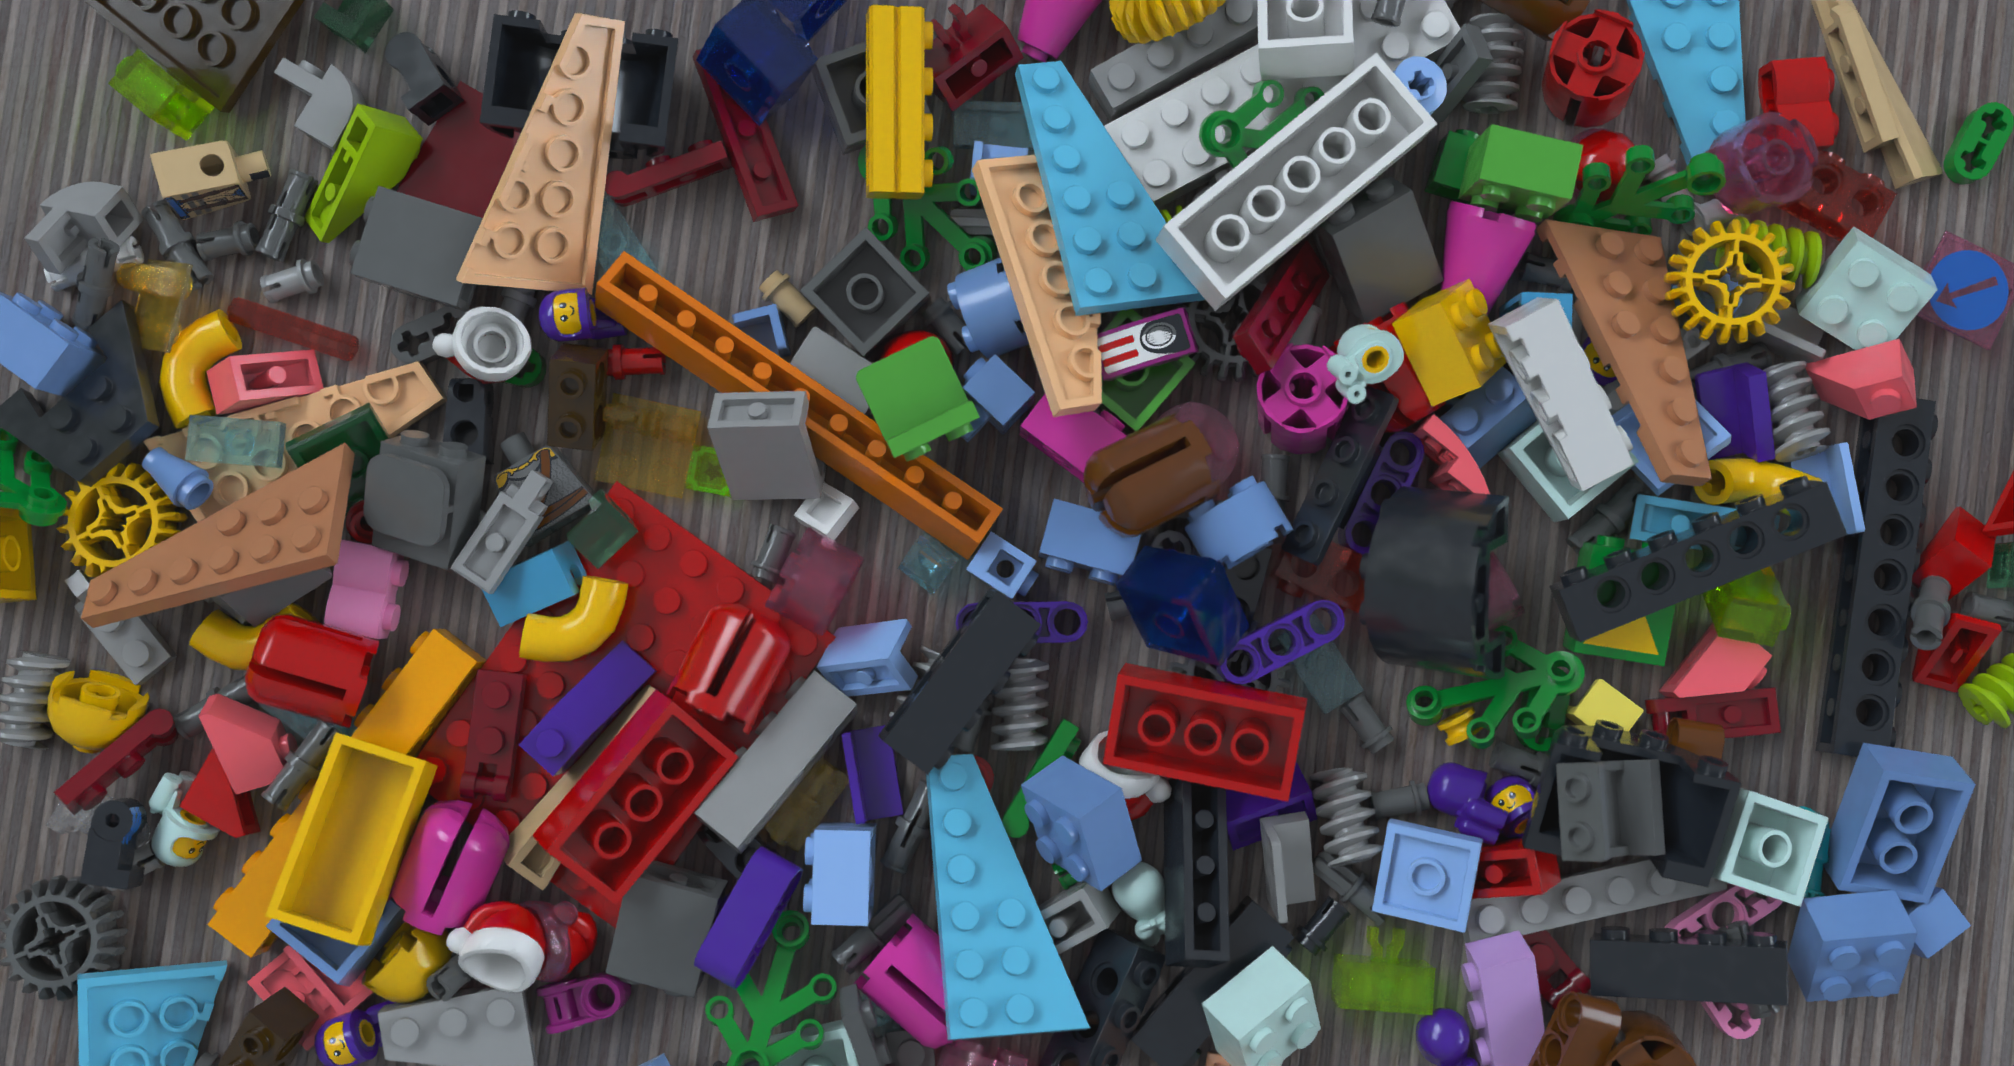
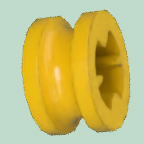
M1473 706L1464 708L1437 724L1439 731L1447 733L1445 742L1448 746L1467 739V725L1474 719L1473 714L1475 710ZM1483 728L1475 729L1472 735L1478 733Z

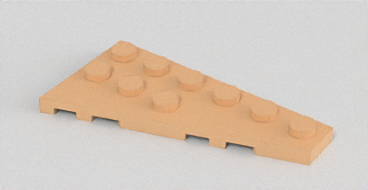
M580 13L574 14L456 277L457 281L469 284L547 291L586 287L589 294L592 295L625 21Z
M1035 155L977 160L972 168V172L1053 417L1095 411L1102 403L1101 352L1097 348V328L1101 325V313L1075 315Z
M417 361L365 376V379L340 386L333 385L320 389L316 393L302 397L295 396L228 415L225 419L183 428L182 431L166 436L148 438L143 442L149 451L162 447L168 453L208 472L209 479L214 485L213 491L201 506L189 510L196 521L199 522L297 469L296 464L285 449L286 442L369 402L388 434L393 438L445 403L447 398L424 364Z

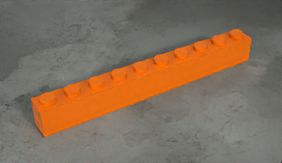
M623 251L597 282L595 307L719 392L806 391L809 407L805 425L815 457L965 559H970L1002 512V507L924 454L906 462L903 454L894 458L874 420L627 252Z

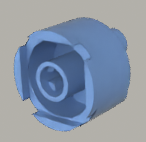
M1001 257L957 274L955 282L947 284L949 298L955 309H961L966 326L962 327V335L970 352L980 350L986 358L990 359L994 354L1000 356L1029 344Z
M1250 476L1229 489L1230 493L1227 495L1229 499L1216 506L1211 499L1188 513L1189 517L1187 519L1190 524L1184 529L1213 577L1221 573L1220 563L1225 562L1228 569L1272 545V540L1278 537L1275 532L1278 529L1283 537L1293 531L1291 524L1265 481L1257 483L1255 478Z

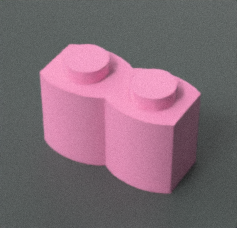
M341 540L338 564L334 565L333 585L326 605L324 624L369 638H388L390 631H395L399 623L401 609L396 604V593L398 587H403L406 583L409 573V562L404 560L403 555L372 546V544Z

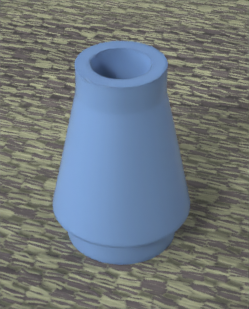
M162 447L151 450L143 460V469L151 474L171 502L177 507L184 506L188 510L195 509L201 506L213 491L214 485L209 479V474L206 470L168 453Z

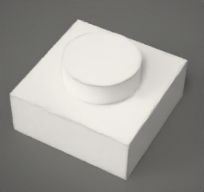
M824 482L821 498L806 499L794 516L800 524L833 543L858 511L859 506L854 499Z

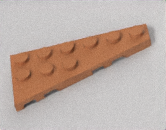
M1545 219L1536 228V231L1542 243L1550 242L1558 258L1553 265L1560 278L1568 279L1577 297L1573 306L1603 366L1612 367L1620 383V386L1615 390L1622 404L1630 403L1637 417L1640 427L1636 433L1660 481L1664 483L1702 486L1711 480L1712 477L1678 317L1674 318L1671 314V311L1676 308L1674 300H1665L1664 296L1672 288L1671 284L1663 281L1664 275L1668 273L1661 237Z
M343 443L90 580L81 619L92 628L337 565L355 453L346 443Z

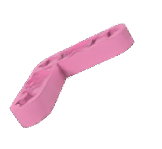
M1727 883V890L1710 894L1672 919L1665 928L1678 930V936H1681L1679 932L1682 929L1693 933L1703 927L1697 922V918L1700 917L1702 924L1708 930H1718L1720 927L1714 923L1712 912L1722 902H1729L1733 907L1734 919L1732 922L1745 920L1751 926L1777 909L1783 901L1769 896L1765 900L1755 896L1743 904L1734 894L1737 892L1739 896L1747 898L1755 892ZM1745 905L1750 908L1748 912L1746 910ZM1700 1001L1715 1026L1721 1032L1733 1038L1746 1039L1751 1037L1760 1026L1761 1019H1752L1750 1017L1747 1004L1731 1003L1734 1007L1745 1010L1740 1016L1743 1023L1737 1026L1731 1022L1728 1023L1732 1018V1013L1726 1004L1722 1002L1714 1004L1713 1002Z

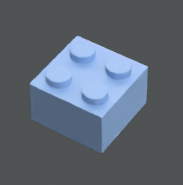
M822 822L814 829V833H811L810 837H806L805 865H813V879L810 878L809 884L804 886L803 910L804 912H811V925H869L874 915L876 823L856 825V823Z

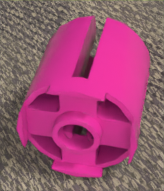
M1289 343L1273 369L1259 375L1257 381L1258 424L1264 434L1271 432V443L1280 450L1297 455L1316 453L1326 447L1327 437L1331 440L1334 439L1348 410L1349 400L1337 391V378L1327 369L1328 360L1333 355H1336L1334 352L1323 345L1320 348L1309 344L1293 346L1294 343Z
M459 800L438 801L424 811L404 855L387 900L389 902L390 898L393 897L395 903L405 911L402 918L403 921L420 930L442 935L445 927H464L472 911L484 904L509 848L508 828L497 816L485 808L482 809L450 878L442 875L473 803Z
M913 913L906 921L912 929L909 931L905 926H902L863 972L870 979L867 980L863 975H860L855 983L862 993L920 1044L936 1049L953 1041H947L939 935Z

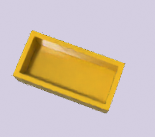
M336 732L265 916L356 946L371 945L438 766Z

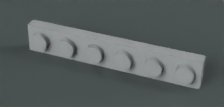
M1640 858L1560 876L1561 882L1543 895L1472 899L1465 933H1463L1464 942L1469 943L1518 930L1521 935H1526L1723 891L1728 888L1726 882L1711 877L1708 887L1662 878L1649 858Z

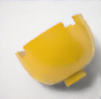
M90 670L88 678H74L75 671L64 672L56 676L51 684L47 714L54 732L67 743L73 745L76 750L89 754L99 753L145 716L150 696L148 692L144 696L139 694L141 685H134L129 678L99 670Z
M404 921L384 945L386 950L381 956L380 962L374 958L363 976L362 985L376 995L391 1002L407 1004L423 998L429 992L426 985L427 978L451 959L453 952L446 945L449 935L448 930L445 928L442 935H437L420 930Z

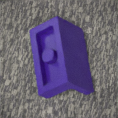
M1748 362L1698 373L1695 376L1697 401L1732 435L1731 443L1709 458V460L1744 453L1758 463L1775 459L1766 372Z
M885 725L841 733L856 825L866 823L868 820L904 814L894 749L878 736Z
M1297 762L1288 802L1226 789L1227 838L1233 851L1262 840L1260 818L1305 811L1309 822L1318 819L1312 792Z

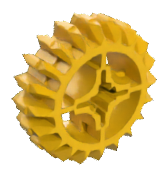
M1109 0V9L1117 31H1120L1123 39L1128 40L1129 43L1139 42L1146 44L1151 40L1160 41L1167 36L1173 37L1176 33L1188 30L1190 26L1203 22L1207 15L1214 14L1217 7L1222 6L1226 0Z
M1737 219L1729 223L1727 233L1720 221H1714L1710 225V235L1701 227L1697 228L1692 233L1695 243L1683 239L1678 244V248L1684 256L1672 255L1668 260V264L1679 270V272L1666 273L1663 279L1668 284L1677 285V288L1666 292L1664 295L1667 301L1679 299L1681 305L1671 311L1674 318L1679 317L1686 312L1690 319L1684 323L1683 329L1690 331L1697 324L1702 325L1699 339L1703 341L1707 340L1714 330H1717L1716 340L1719 345L1728 343L1731 331L1738 344L1748 340V330L1756 337L1765 334L1763 321L1772 326L1776 325L1781 319L1774 309L1785 310L1791 304L1786 297L1779 293H1787L1795 289L1794 282L1782 280V276L1794 271V265L1789 263L1780 265L1778 259L1787 253V248L1779 247L1773 252L1768 245L1774 241L1775 235L1768 233L1761 240L1757 239L1756 235L1759 231V225L1752 223L1744 234L1741 233V223ZM1725 247L1724 256L1720 258L1717 270H1705L1703 273L1693 272L1697 260L1704 252ZM1743 252L1747 253L1757 262L1764 278H1762V274H1756L1746 269L1743 263ZM1727 273H1730V280L1738 282V286L1728 292L1727 284L1714 279H1720ZM1693 287L1712 296L1715 302V312H1718V315L1710 312L1700 303ZM1764 292L1760 304L1752 314L1741 318H1733V311L1738 307L1740 295Z
M118 463L92 487L78 482L81 489L80 492L73 490L65 492L67 498L72 501L71 507H66V511L63 516H68V523L62 524L56 529L60 533L69 534L70 536L60 546L65 551H76L70 562L75 566L86 565L84 574L89 577H98L181 532L182 530H177V523L184 522L188 517L185 513L175 512L177 506L171 502L151 474L144 471L142 465L130 463L125 467L123 463ZM132 487L144 497L148 504L132 506L129 498L122 496L120 489ZM99 509V515L95 521L96 513ZM122 516H130L126 518V525H122L125 529L123 531L116 530L119 528V522H125L121 519ZM152 524L149 537L146 539L147 529ZM102 540L113 541L117 549L123 550L126 558L117 560L111 557L102 549L99 542Z

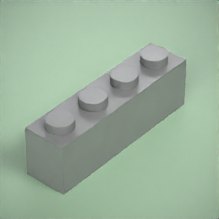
M1226 0L1222 6L1217 7L1214 14L1207 15L1203 22L1190 26L1188 30H1182L1173 37H1164L1160 41L1151 40L1146 44L1138 42L1092 68L1088 85L1108 120L1112 122L1257 40L1258 0Z
M815 670L807 680L801 676L794 682L785 695V698L788 700L786 705L778 714L772 711L762 720L755 731L759 737L748 750L742 746L736 751L735 754L739 758L729 768V772L718 785H715L700 803L699 808L695 812L697 819L739 854L743 853L858 714L857 704Z

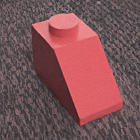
M1900 339L1832 356L1817 362L1806 363V371L1809 377L1812 378L1813 385L1822 401L1870 420L1917 408L1914 369Z
M314 349L229 356L206 371L217 415L239 413L295 396L302 397L316 393L324 388Z
M1730 621L1713 622L1659 692L1665 697L1684 698L1742 692L1746 689H1752L1766 675L1767 669L1764 666L1773 655Z
M221 694L209 696L198 716L236 795L270 785L287 763L284 759L290 751L295 752L298 749L295 737L291 733H286L280 719Z

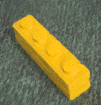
M871 5L866 13V198L917 200L921 199L924 195L925 187H932L933 161L925 159V141H932L933 115L925 113V95H932L933 69L925 67V50H932L933 23L925 21L923 7Z

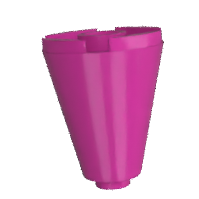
M1025 0L1017 40L1024 44L1021 52L1040 62H1046L1048 56L1058 59L1102 0Z
M1451 201L1446 215L1442 267L1444 281L1441 282V291L1470 278L1474 289H1479L1485 297L1488 306V316L1535 236L1537 224L1503 213L1484 211L1485 208Z

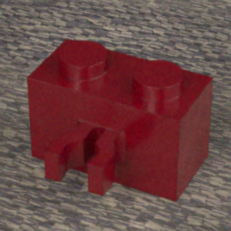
M955 3L947 9L952 14L953 21L951 27L947 30L935 19L930 21L933 23V34L936 38L933 40L932 50H925V67L933 69L932 92L952 111L1024 58L1007 25L983 4H980L967 15Z

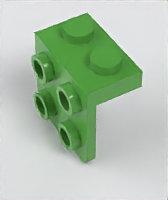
M931 336L859 370L856 374V381L894 458L903 454L906 462L913 460L932 450L928 443L929 441L944 434L948 442L973 431L974 429L970 422L980 418L972 400H968L941 341L937 337Z

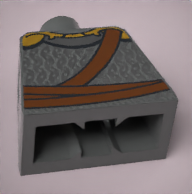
M524 432L515 434L500 444L511 466L494 476L499 493L501 491L505 492L511 484H515L520 488L531 470L539 471L554 481L541 501L548 506L543 515L544 518L525 546L531 547L594 510L601 503L600 497L558 448L546 445L535 451Z

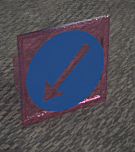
M1944 231L1932 259L1926 263L1923 269L1931 274L1937 291L1916 316L1986 350H1990L2014 300V263L1957 235Z

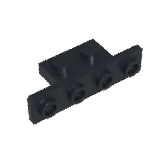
M1366 385L1364 387L1366 389L1365 399L1360 403L1350 404L1292 524L1293 531L1287 535L1282 545L1283 551L1313 565L1319 566L1338 527L1344 530L1381 454L1383 447L1378 444L1399 403V399L1393 394Z

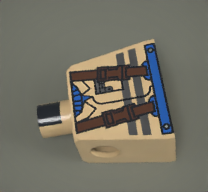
M216 141L150 154L162 198L182 220L246 202L251 199L247 182L271 177L270 168L263 150L238 156L228 141Z

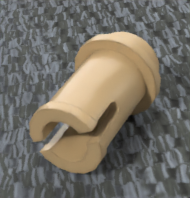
M776 270L759 287L760 291L764 294L762 299L764 301L770 300L773 304H776L779 310L797 328L811 316L816 307L788 281L791 277L788 273L782 275Z

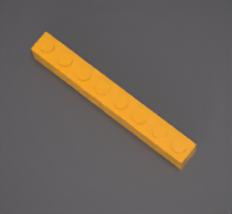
M433 629L431 632L425 631L416 639L409 651L413 654L411 659L403 669L400 667L396 668L386 678L382 685V689L385 691L375 705L371 703L366 706L355 719L354 726L357 729L352 734V738L414 758L417 756L476 676L477 669H481L486 662L485 658L446 629ZM318 777L309 780L302 788L297 797L301 802L291 815L286 813L273 826L269 833L273 839L265 850L256 851L246 861L241 869L245 876L235 888L231 886L223 892L213 906V909L217 912L207 925L250 958L267 952L278 938L276 934L266 927L272 918L266 917L265 914Z

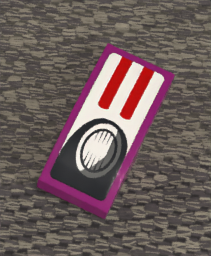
M1186 308L1157 314L1097 334V348L1101 352V373L1105 381H1110L1150 366L1157 367L1199 352Z

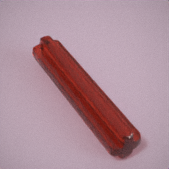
M235 297L227 309L228 320L232 323L345 361H352L359 350V339L354 335L241 297Z

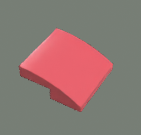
M1433 414L1413 426L1409 433H1413L1421 440L1424 446V454L1439 466L1428 479L1440 490L1490 494L1485 479L1471 453L1443 421Z
M287 945L283 949L284 952L247 981V983L263 1001L286 987L319 1015L302 1044L304 1049L309 1051L314 1047L315 1035L323 1023L356 1010L374 992L362 985L363 976L366 972L365 969L350 987L339 985L291 946Z

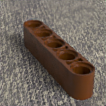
M1567 992L1564 994L1528 1066H1603L1621 1027L1622 1015L1618 1004L1613 1000L1577 992Z

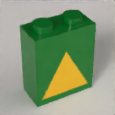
M1597 534L1596 543L1583 541V546L1579 551L1577 567L1585 565L1587 570L1604 564L1603 557L1605 555L1628 548L1624 547L1625 539ZM1642 541L1641 548L1649 546L1647 542ZM1630 548L1631 552L1639 550L1635 548ZM1655 562L1647 564L1641 572V580L1645 586L1652 585L1659 577V567ZM1607 580L1598 587L1597 599L1600 604L1607 603L1614 598L1616 586L1612 580ZM1676 604L1583 642L1570 637L1567 628H1565L1562 646L1575 653L1665 666Z

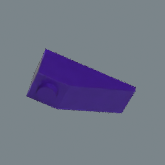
M621 641L542 718L519 746L552 776L565 773L657 670L625 641Z

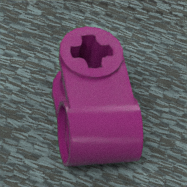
M605 970L579 978L562 979L538 987L536 989L537 995L543 997L549 1024L546 1026L547 1034L564 1032L586 1023L612 1016L629 1001L631 984L621 981L616 976L606 974ZM598 984H606L613 989L615 994L613 1004L603 1003L597 995Z

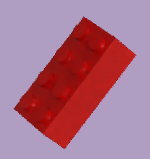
M1125 663L1117 676L1103 764L1288 802L1308 698Z
M655 689L532 836L547 853L617 905L739 757L673 701Z

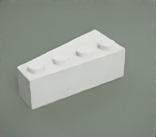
M1537 297L1488 324L1573 487L1584 491L1634 465L1628 453L1633 450L1632 443L1625 430L1620 425L1616 426L1609 411L1612 408L1610 400L1603 388L1596 383L1590 370L1589 360L1579 345L1558 299Z

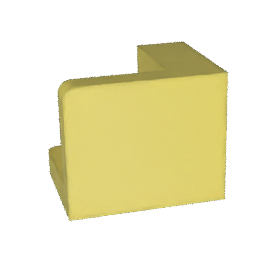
M1596 679L1576 706H1568L1566 717L1576 725L1595 726L1596 720H1607L1622 726L1624 731L1629 732L1644 710L1603 679Z

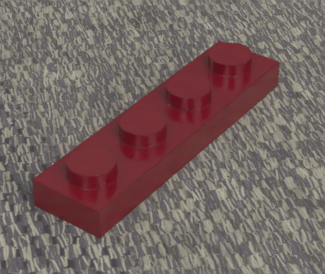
M738 41L696 50L692 58L753 222L794 212L799 205Z
M1308 240L1298 243L1290 249L1232 337L1237 344L1240 355L1245 360H1248L1257 375L1273 369L1330 277Z

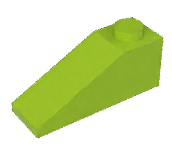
M357 103L304 217L321 242L330 243L364 213L368 199L371 196H375L378 186L392 189L405 177L411 163L419 154L423 138L404 116Z

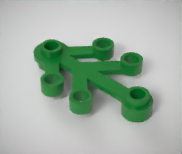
M1260 81L1254 86L1252 97L1231 113L1225 110L1215 111L1205 117L1199 129L1201 146L1213 157H1225L1234 169L1248 157L1243 147L1260 148L1307 109L1305 97L1309 92L1314 97V103L1324 93L1315 86L1300 88L1295 93L1294 103L1262 130L1245 128L1266 108L1279 106L1284 98L1283 86L1278 81ZM1266 86L1271 87L1273 91V98L1269 103L1263 97ZM1218 126H1221L1225 131V138L1221 143L1215 138V130Z
M866 145L861 149L858 156L859 171L865 180ZM943 146L933 147L925 151V159L932 160L936 152L940 153L944 158V165L941 169L933 164V175L946 173L953 166V154L948 148ZM974 177L964 179L958 183H932V187H925V193L921 199H903L906 247L900 253V262L908 271L916 272L924 269L930 262V252L925 246L923 218L959 252V262L966 271L997 259V247L991 239L985 236L971 237L935 203L959 201L964 206H973L981 203L982 199ZM968 183L974 185L977 190V196L974 200H970L965 195V187ZM892 198L873 199L874 216L869 220L868 230L879 241H885L894 237L898 231V221L892 215ZM880 219H884L889 225L887 234H882L878 229ZM971 248H975L980 252L981 260L979 264H975L970 260L969 251ZM911 250H916L920 254L921 262L919 265L911 262L909 257Z
M1636 145L1629 148L1625 153L1626 170L1609 200L1596 204L1600 192L1607 190L1611 186L1610 167L1602 162L1588 164L1582 170L1583 188L1575 203L1569 204L1557 211L1553 221L1650 235L1652 233L1651 218L1668 220L1674 224H1684L1695 217L1694 200L1691 196L1684 194L1675 195L1666 202L1654 200L1685 188L1692 194L1701 196L1711 195L1720 191L1726 183L1724 164L1715 154L1700 153L1691 158L1686 170L1639 188L1645 175L1655 168L1654 151L1650 146ZM1617 214L1626 215L1624 219L1611 218Z
M0 428V489L4 491L0 492V507L18 509L20 518L31 525L50 526L57 523L59 517L66 511L67 501L55 489L50 487V475L53 472V466L49 460L39 453L30 450L25 455L23 465L24 472L30 475V486L15 478L13 454L16 453L19 439L3 428Z
M1498 626L1493 630L1506 632V637L1512 640L1509 645L1505 646V657L1510 655L1533 670L1515 673L1505 667V677L1501 679H1488L1439 691L1431 686L1416 687L1408 694L1406 699L1408 715L1416 724L1430 726L1442 718L1444 709L1493 699L1483 715L1471 720L1466 728L1468 742L1477 749H1485L1494 743L1495 731L1520 693L1539 688L1529 707L1518 709L1512 718L1513 730L1516 735L1523 739H1531L1540 733L1541 721L1558 696L1570 695L1582 686L1585 678L1584 666L1581 660L1572 653L1556 651L1546 655L1518 640L1515 630L1511 627ZM1556 667H1566L1570 672L1564 677H1558L1552 671ZM1421 697H1430L1433 700L1432 704L1428 707H1420L1416 702ZM1523 718H1531L1536 722L1529 729L1520 727L1518 723ZM1477 728H1485L1490 732L1483 739L1475 738L1472 735L1473 731Z
M787 910L782 912L772 930L777 948L763 995H760L749 973L736 989L754 1022L749 1041L747 1042L733 1019L735 1009L729 998L721 995L715 996L706 1004L705 1014L709 1022L719 1028L732 1053L727 1066H744L749 1061H755L760 1066H775L802 1049H817L824 1041L825 1034L821 1023L815 1019H805L798 1024L795 1033L768 1046L773 1028L816 1003L821 1005L831 1003L837 995L835 979L829 974L820 973L811 979L809 985L781 1001L795 952L807 943L810 936L808 921L798 911ZM790 926H795L800 930V935L794 940H787L783 937L785 929ZM820 982H828L832 986V990L826 996H818L814 992L816 985ZM718 1004H725L729 1008L727 1015L721 1019L714 1018L712 1016V1009ZM815 1027L819 1031L815 1041L806 1042L801 1038L805 1028Z

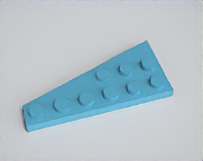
M1626 0L1631 12L1629 19L1634 24L1633 29L1641 40L1643 52L1645 51L1644 57L1653 80L1657 79L1665 99L1663 106L1668 118L1672 117L1682 143L1679 146L1686 164L1688 165L1691 158L1697 154H1715L1724 164L1726 183L1720 191L1711 195L1726 194L1732 191L1737 194L1745 193L1749 190L1739 0Z
M1062 61L1018 65L1015 77L1075 315L1080 316L1205 300L1155 241L1167 222Z
M951 755L942 768L937 770L933 767L930 773L926 774L947 1041L1089 1029L1086 1017L974 755Z
M227 960L78 974L79 1066H193L206 1023L209 1021L214 1007V1000L220 982L223 980L228 966Z

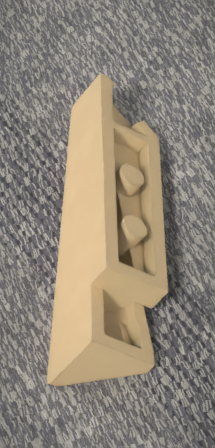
M1811 0L1863 152L1866 153L1881 148L1895 189L1941 175L1942 168L1853 1Z
M646 685L509 835V848L503 859L504 862L542 891L550 882L560 862L547 853L532 835L654 692L655 689L652 686Z

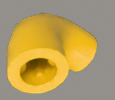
M221 309L197 319L179 332L163 356L159 383L165 407L177 429L200 424L216 415L206 371L212 368L220 359L242 349V342L237 329L227 314Z
M1740 457L1720 458L1708 461L1712 479L1702 486H1694V490L1700 500L1706 504L1720 505L1735 503L1757 494H1762L1764 498L1781 492L1780 484L1801 476H1807L1808 480H1822L1805 472L1772 462L1763 461L1758 463L1753 459ZM1786 508L1779 511L1790 516Z
M583 576L579 599L570 613L561 617H550L533 613L527 614L521 638L519 657L541 662L572 661L596 651L616 629L625 606L629 584L608 578Z
M291 603L275 614L288 613L320 623L315 616L295 603ZM217 609L199 625L192 635L189 645L207 658L233 670H247L261 628L275 615L268 618L262 624L253 627L244 626L220 609Z

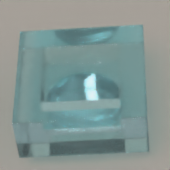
M923 532L914 542L898 566V569L930 594L934 595L957 564L959 558Z

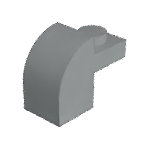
M283 57L274 73L290 86L311 97L294 126L308 137L335 152L357 103L366 106L361 91L355 83L332 64L325 73L303 59L298 66Z
M83 182L61 189L44 200L40 207L46 216L24 239L47 272L61 275L87 247L90 239L97 238L99 247L101 238L111 240L120 247L144 220L123 186L103 182Z

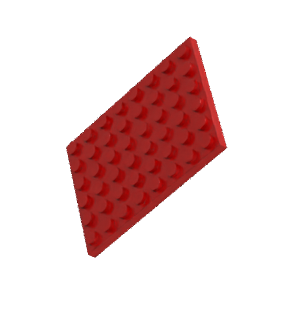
M616 481L573 540L576 545L575 550L587 576L608 578L629 584L625 606L615 631L596 651L575 660L541 662L519 657L521 638L527 616L516 620L481 667V669L527 674L510 800L508 802L493 801L492 796L478 795L476 799L460 796V782L465 768L477 674L416 757L438 766L428 794L438 801L459 800L473 803L466 819L472 826L475 825L482 809L485 808L497 816L508 828V834L510 835L565 774L552 776L523 750L519 744L542 718L621 641H625L657 670L639 692L646 685L652 686L673 701L733 753H736L742 746L748 750L759 737L755 731L762 720L772 711L776 714L781 711L788 702L785 695L790 687L801 676L806 680L818 665L827 646L834 641L836 636L621 482ZM580 592L533 614L550 617L566 615L576 606ZM718 604H740L752 610L751 614H753L754 618L745 640L761 614L775 621L786 632L790 640V653L749 735H745L742 731L745 724L732 720L728 728L693 711L692 707H690L691 704L685 702L686 696L676 691L673 699L665 695L708 611ZM745 640L742 641V643H741V645H740V647H739V649H738V651H737V653H736V656H735V658H734V660H733V662H732V665H731V667H730V669H729V671H728V673H727L725 679L723 680V682H722V684H721V686H720V688H719V690H718V692H717V694H716L715 697H717V695H718V693H719V691H720L722 685L724 684V682H725V680H726V678H727V676H728V674H729V672H730V670H731V668H732V666H733V664H734V662H735V660H736V658H737V656H738V654H739V652H740V650H741V648H742V646H743ZM484 763L482 776L495 778L497 764ZM729 770L724 774V776L719 780V782L716 785H718L723 780V778L728 774ZM699 806L656 856L655 861L670 865L676 864L696 836L697 831L703 825L695 815ZM560 863L550 882L616 929L622 899L615 905Z

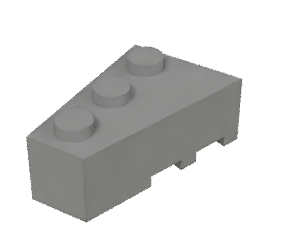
M487 985L458 990L447 1001H443L442 998L438 1000L434 996H427L407 1004L393 1003L384 1005L378 1012L385 1060L436 1066H538L525 990L518 993H507Z

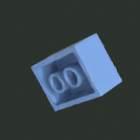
M1863 743L1831 828L1828 849L1829 863L1824 864L1823 867L1838 890L1855 893L1895 890L1900 900L1928 904L1976 784L1951 756Z

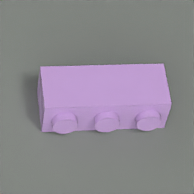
M1519 930L1465 943L1468 963L1461 964V970L1468 991L1473 994V1001L1467 1002V1008L1471 1023L1475 1030L1478 1029L1479 1038L1473 1039L1474 1051L1479 1065L1528 1066L1545 1032L1534 954Z

